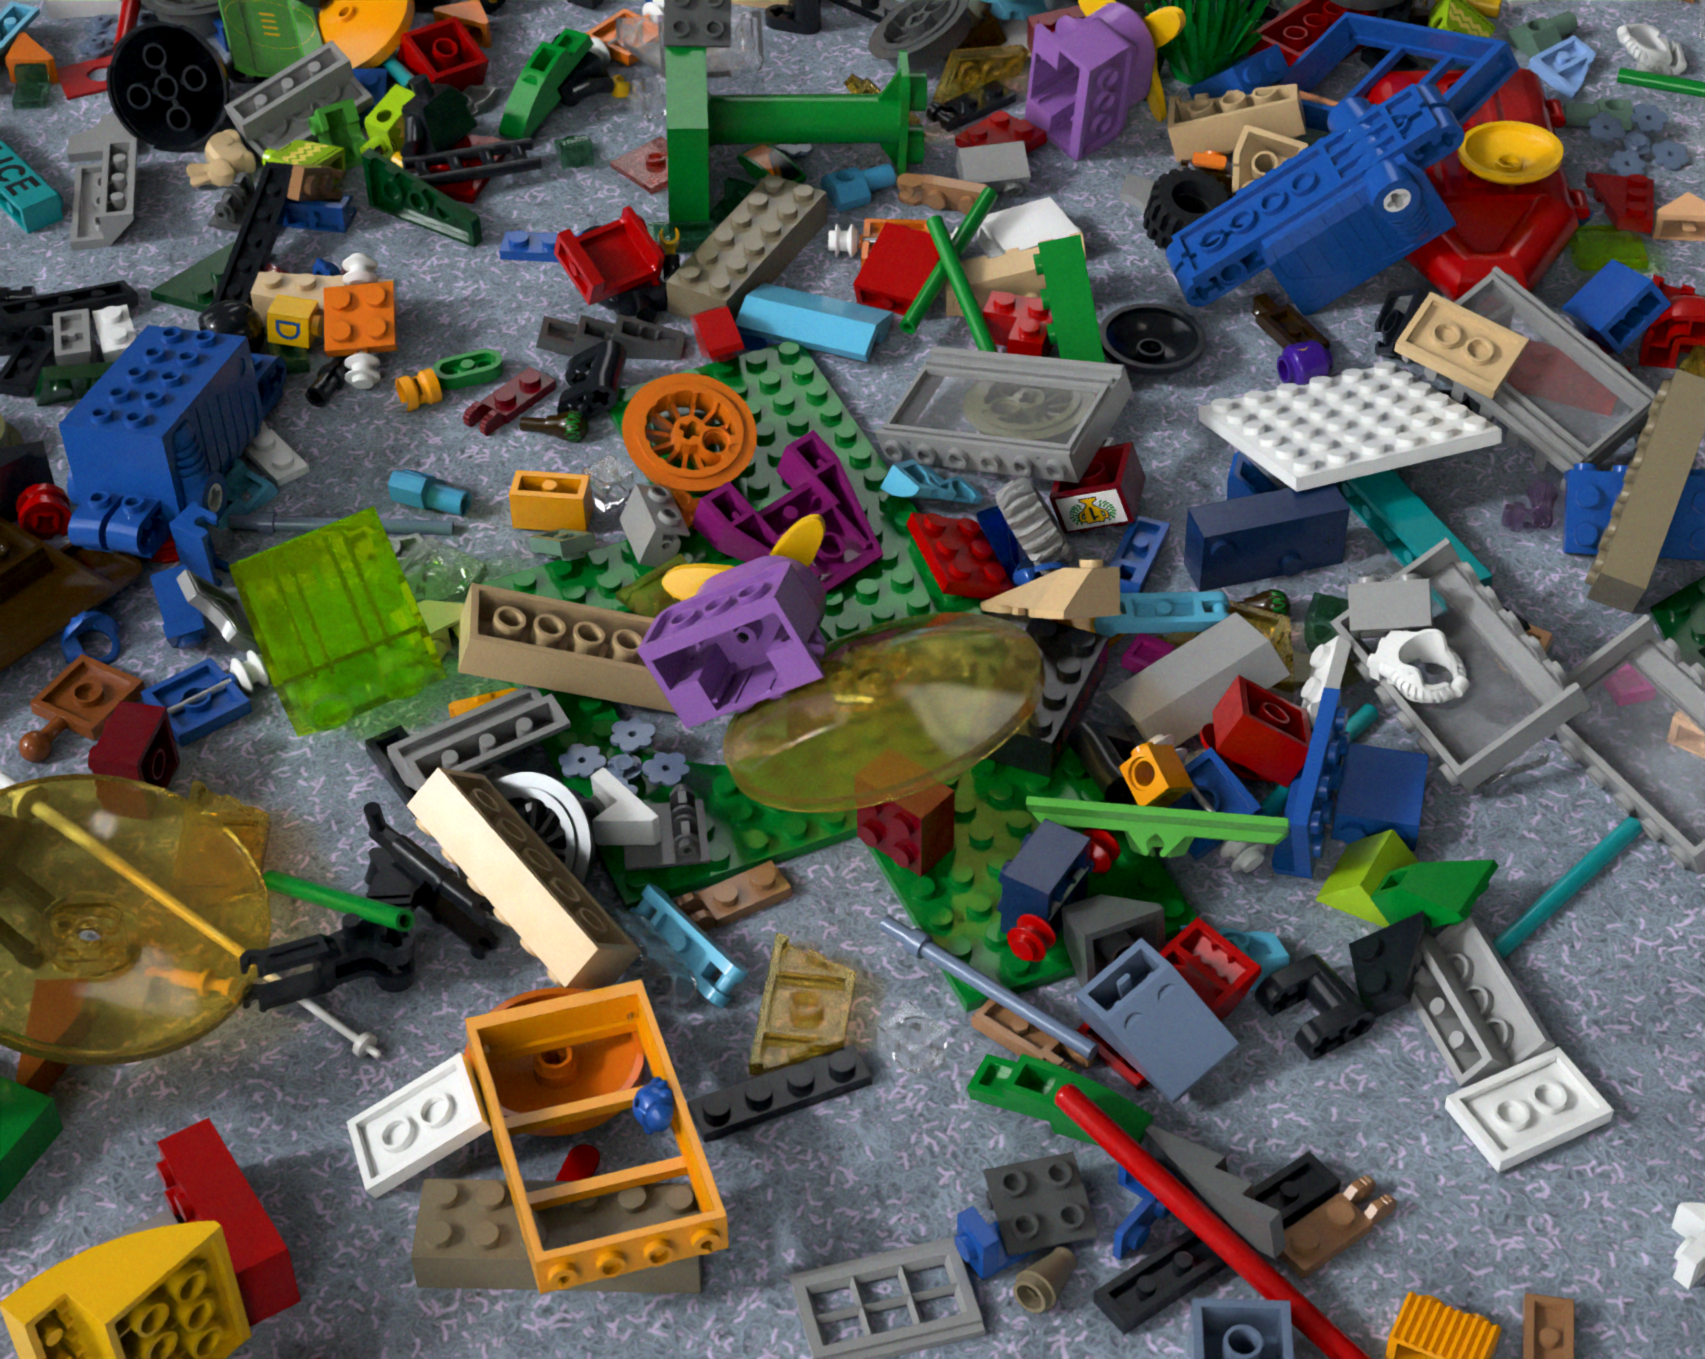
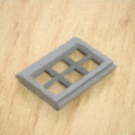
M954 1237L789 1274L790 1285L812 1359H887L985 1336L983 1318L963 1260L955 1246ZM945 1265L950 1285L913 1292L908 1273ZM898 1276L904 1295L865 1304L859 1284ZM850 1287L855 1307L820 1315L817 1314L812 1295ZM955 1294L961 1314L923 1322L917 1302ZM904 1305L908 1306L913 1325L875 1334L869 1313ZM859 1316L865 1336L829 1345L826 1344L821 1327L822 1324Z

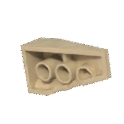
M1245 124L1233 152V197L1236 196L1237 190L1248 186L1255 179L1266 175V172L1280 166L1285 160L1299 154L1298 152L1306 147L1308 148L1309 144Z
M1079 559V567H1065L981 602L980 609L981 611L1012 613V615L1018 616L1029 615V617L1062 620L1120 615V567L1104 566L1103 559Z

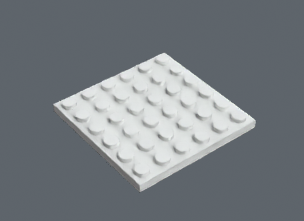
M1390 361L1378 362L1374 364V367L1363 370L1355 368L1342 371L1341 375L1333 377H1312L1309 380L1310 384L1306 385L1285 383L1277 386V389L1267 392L1249 391L1244 394V397L1236 399L1219 398L1213 400L1210 405L1198 407L1199 421L1296 492L1502 443V432L1499 427Z

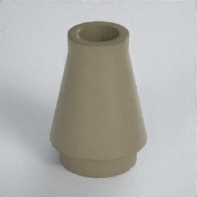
M1056 1247L1049 1255L1019 1272L1013 1287V1293L1017 1302L1024 1309L1032 1313H1041L1044 1310L1052 1309L1071 1273L1077 1268V1259L1074 1254L1067 1248Z

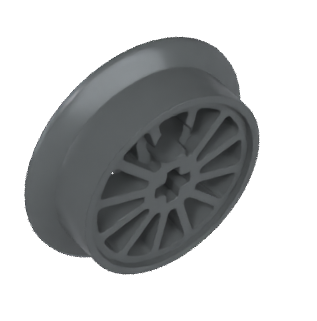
M141 0L145 7L154 12L156 21L176 22L193 29L200 35L217 32L218 30L213 24L212 19L220 18L222 20L218 0Z
M969 0L904 1L893 9L875 28L869 41L871 54L876 58L888 60L895 70H897L898 50H907L909 71H919L938 63L956 50L971 30L972 21L966 10Z
M535 772L513 773L492 782L494 787L556 856H565L564 865L585 887L595 863V836L587 815L573 793L556 779ZM532 802L531 821L525 805ZM546 807H547V808L552 809V810H551L550 814L548 815L547 819L545 820ZM560 824L562 829L554 833ZM566 840V848L557 849V845ZM458 867L460 879L468 885L467 879L469 877ZM486 912L487 917L498 923L504 924L496 916H490V913Z

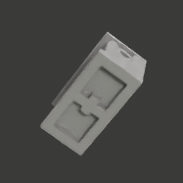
M1024 141L958 149L955 166L959 180L986 184L997 193L1004 192L1005 196H1016L1021 194L1023 190H1027L1031 175Z
M89 308L53 313L54 354L57 366L98 363L96 339H91Z
M636 483L621 514L620 523L639 564L670 570L674 568L673 561L681 546L678 535L689 537L690 532L670 490L661 485L654 484L648 486Z
M1403 574L1397 577V581L1381 582L1380 577L1369 576L1358 578L1357 583L1348 584L1349 624L1352 637L1354 639L1386 637L1391 630L1418 632L1424 629H1433L1431 584L1429 578L1422 579L1420 574Z

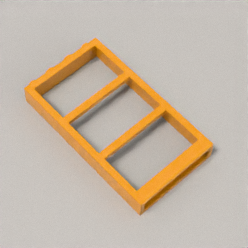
M641 979L465 1018L470 1057L539 1294L565 1290L572 1286L604 1278H614L621 1274L649 1267H658L698 1255H708L714 1251L729 1248L727 1215ZM637 1031L653 1078L659 1076L662 1080H667L668 1086L672 1090V1105L674 1109L670 1126L681 1156L526 1193L510 1136L632 1108L636 1092L642 1086L504 1118L488 1064ZM688 1175L701 1214L557 1249L543 1250L533 1211Z

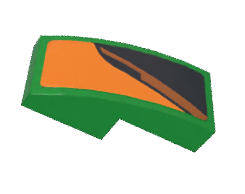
M768 144L756 145L738 154L736 158L750 176L756 180L771 174L802 184L807 177L788 157Z

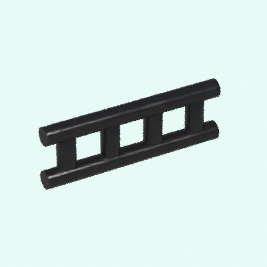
M530 137L402 158L403 169L407 171L416 169L418 173L416 177L432 187L542 169V162L540 156L527 157L525 151L533 149ZM511 153L514 160L496 163L493 156ZM480 159L482 162L481 166L464 168L462 161ZM448 164L451 170L432 174L429 167Z

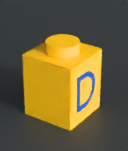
M277 294L267 311L268 342L309 349L315 337L320 336L323 330L324 319L322 315H319L318 300Z

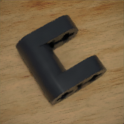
M793 0V6L784 4L771 5L765 10V24L767 27L779 31L802 35L816 34L822 27L821 0Z
M614 340L602 341L569 360L565 379L571 387L561 393L557 414L575 410L582 413L588 421L616 405L627 359V350L621 343Z
M1095 721L1083 722L1076 726L1068 736V745L1105 799L1110 803L1138 805L1119 768L1120 765L1132 757L1131 751L1137 747L1128 732L1122 728Z
M1318 954L1309 955L1271 974L1259 984L1254 994L1255 1000L1271 1016L1305 999L1315 1007L1320 1014L1307 1021L1298 1030L1294 1039L1295 1044L1311 1061L1367 1033L1374 1025L1376 1019L1375 1014Z

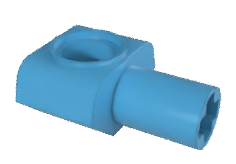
M890 163L861 171L856 166L821 177L822 190L827 191V198L838 212L870 204V192L893 186L896 182L895 173Z
M396 469L392 472L388 482L391 500L421 509H435L461 517L468 513L471 506L472 496L469 491L446 486L444 480L438 479L434 475L409 469Z

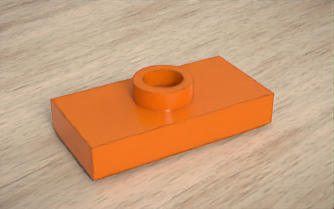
M1209 150L1204 151V153L1194 152L1192 164L1195 170L1231 174L1232 166L1228 157L1224 156V153Z

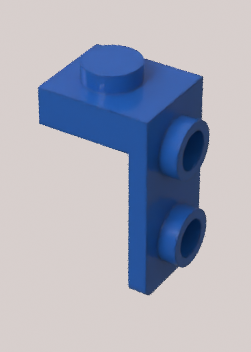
M185 564L154 573L150 576L164 621L162 626L166 639L172 648L179 646V649L194 647L202 643V639L210 637L203 613L187 602L176 579L185 569L189 570Z
M1119 1164L1117 1183L1142 1198V1201L1114 1233L1113 1256L1121 1260L1130 1249L1138 1251L1142 1248L1149 1237L1150 1226L1157 1218L1165 1220L1172 1212ZM1167 1169L1170 1173H1172V1174L1176 1177V1174H1175L1174 1172H1172V1171H1170L1169 1169Z
M974 1206L957 1214V1235L954 1237L955 1246L960 1256L971 1265L982 1281L1039 1251L1007 1256L997 1221L988 1225Z

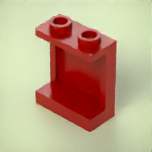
M630 205L623 208L620 219L577 237L574 236L570 228L557 233L554 249L555 256L589 306L660 277L665 260L663 247L658 241L653 240L647 231L644 219L640 215H636Z
M886 222L853 283L857 303L892 311L895 314L904 316L940 259L930 233L912 229L907 225Z

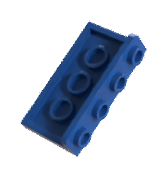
M1576 463L1574 464V469L1564 472L1566 493L1563 553L1598 554V544L1612 517L1610 513L1616 497L1620 494L1624 482L1622 481L1628 465L1612 466V471H1597V464ZM1705 469L1690 470L1658 558L1705 561Z
M1326 687L1323 689L1306 761L1291 782L1283 818H1289L1291 835L1275 846L1271 861L1272 870L1277 874L1312 879L1317 858L1322 859L1326 842V835L1323 832L1325 824H1331L1334 811L1332 795L1334 790H1339L1342 778V765H1340L1342 756H1347L1350 745V732L1345 731L1348 721V707H1342L1341 689Z

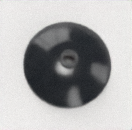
M1140 303L1121 307L1106 316L1099 329L1104 354L1115 364L1125 365L1126 370L1141 375L1164 376L1185 370L1201 358L1205 349V333L1197 320L1184 311L1162 304Z

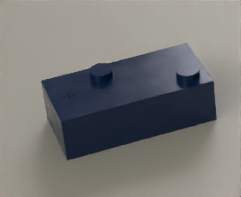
M1335 483L1298 492L1292 488H1286L1188 508L1183 563L1199 592L1282 575L1294 576L1301 571L1343 563L1350 508Z

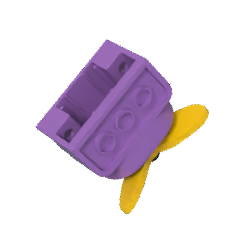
M1078 0L1081 10L1086 15L1084 19L1080 17L1074 19L1069 15H1064L1057 20L1053 33L1041 23L1035 25L1025 119L1032 125L1047 131V138L1066 155L1076 161L1098 151L1117 138L1125 127L1128 109L1142 101L1145 97L1153 116L1158 122L1167 118V109L1157 69L1158 47L1165 45L1178 36L1184 28L1186 16L1182 9L1173 6L1163 7L1142 19L1133 9L1115 0Z
M811 514L794 523L781 536L768 556L756 558L736 567L708 563L685 564L670 569L664 575L662 586L672 597L681 601L666 608L654 619L637 652L686 729L732 711L736 713L745 712L753 707L756 702L767 698L777 700L786 695L791 689L812 681H819L824 677L823 657L826 653L827 644L819 627L826 613V594L818 577L808 568L820 548L826 531L825 520L821 515Z

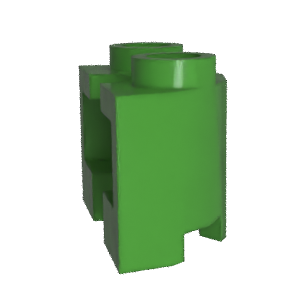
M350 98L316 109L314 116L308 117V125L313 136H318L319 143L345 148L346 169L363 164L360 148L367 140L360 129V118L354 99Z

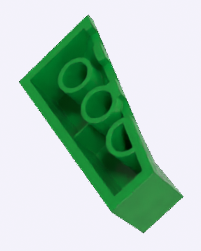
M1080 234L1038 243L1040 253L1034 254L1033 258L1037 276L1044 274L1047 287L1040 289L1043 309H1051L1053 323L1046 324L1050 345L1058 344L1060 359L1105 363Z

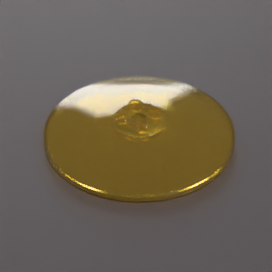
M933 613L910 616L869 626L826 643V653L819 662L825 672L823 678L791 689L777 700L767 698L756 702L753 707L745 712L735 713L724 736V760L733 782L741 792L763 805L776 809L809 813L836 812L894 801L938 785L962 773L1006 743L1029 719L1040 701L1046 679L1044 664L1037 644L1027 632L1009 621L993 616L974 613Z
M101 774L53 775L31 779L0 790L1 1045L39 1059L66 1064L118 1065L134 1063L180 1050L217 1029L242 1005L243 998L251 986L256 984L259 978L256 965H251L246 974L240 973V956L250 949L263 950L268 948L271 934V909L266 885L259 868L248 850L233 832L212 814L190 800L164 788L124 777ZM83 931H94L101 938L95 941H87L78 934Z

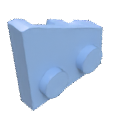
M1573 35L1531 57L1528 68L1559 93L1573 100L1576 98L1593 64L1596 52Z

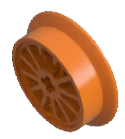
M678 373L666 375L649 382L632 397L623 417L622 434L625 447L631 459L651 482L667 488L672 493L677 489H681L690 495L703 494L722 486L728 481L731 482L749 465L756 449L757 428L748 405L729 386L704 375ZM677 408H689V415L681 417ZM696 409L708 413L702 420L694 416ZM667 411L673 424L662 417L660 413ZM714 420H718L722 424L719 427H711L709 425ZM651 423L661 431L648 429L647 426ZM650 442L658 443L660 445L651 447ZM709 444H717L721 452H712L707 448ZM670 454L666 459H663L661 457ZM678 459L682 461L681 468L672 465ZM688 461L692 462L695 470L687 469Z

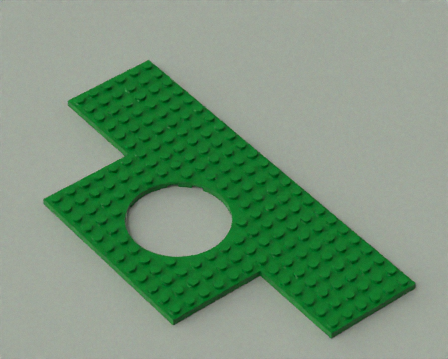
M786 341L779 345L751 351L728 361L715 362L679 372L704 375L724 383L745 401L752 412L757 428L756 449L749 465L730 483L756 512L793 490L776 472L787 445L814 430L838 456L884 555L880 560L826 594V613L819 630L839 655L845 669L847 686L838 711L824 729L801 746L762 761L734 765H710L686 761V765L690 768V773L686 777H681L682 781L680 784H686L693 790L695 800L703 799L710 863L625 871L623 845H596V853L626 912L628 913L631 907L637 908L644 898L641 893L648 883L661 888L671 899L722 882L770 860L776 864L857 837L856 778L887 752L891 751L955 791L954 849L922 877L907 868L900 867L892 858L875 847L867 846L915 927L931 935L934 939L933 942L1016 994L1076 974L1064 943L1063 929L1057 936L1055 944L1048 948L1045 958L1039 962L1024 961L1014 955L1007 941V934L1000 932L1001 913L997 909L1002 896V884L998 881L1000 871L1008 859L1013 860L1020 852L1025 836L1030 831L1035 832L1040 826V822L1027 810V796L1110 803L1102 795L1069 745L1064 751L1051 778L974 755L975 719L1014 650L987 611H981L978 598L942 593L906 525L911 512L918 513L908 497L894 496L880 489L889 469L804 346L792 341ZM655 379L630 387L620 388L616 405L607 411L622 438V423L627 405L643 386ZM715 420V427L722 426L718 420ZM709 444L707 448L712 452H721L717 444ZM670 454L661 457L663 459H666ZM678 459L672 466L681 468L682 461ZM687 462V469L695 470L692 462ZM647 478L650 485H654V483ZM710 492L691 496L693 498H702ZM693 528L689 529V537L678 535L681 546L673 561V567L698 563L736 567L746 563L716 551L704 536ZM628 539L584 552V557L571 561L556 560L480 583L482 585L656 618L663 610L681 601L672 597L662 586V579L669 570L639 564ZM466 587V588H465L466 598H467V595H468V592H469L470 587ZM510 682L512 688L520 689L527 686ZM537 687L542 697L552 693L571 723V728L543 739L540 743L560 782L565 787L575 789L591 800L593 795L591 778L565 777L562 773V766L559 764V756L567 753L568 747L576 743L584 744L586 747L597 746L600 749V755L606 758V764L612 757L624 754L620 750V746H614L610 742V737L613 734L612 725L621 721L613 707L612 701ZM651 747L641 748L637 752L632 753V755L637 756L643 764L647 760L654 759V755L659 751ZM643 771L640 779L631 784L638 787L637 797L645 805L670 802L669 795L674 788L661 784H650L648 776ZM1066 827L1080 834H1083L1086 828ZM1110 831L1120 845V856L1115 861H1111V868L1108 872L1104 874L1089 872L1088 892L1085 899L1103 894L1158 903L1164 908L1166 942L1174 939L1180 933V926L1189 925L1197 917L1156 856H1145L1131 851L1125 832ZM940 967L966 1012L981 1008L990 999Z

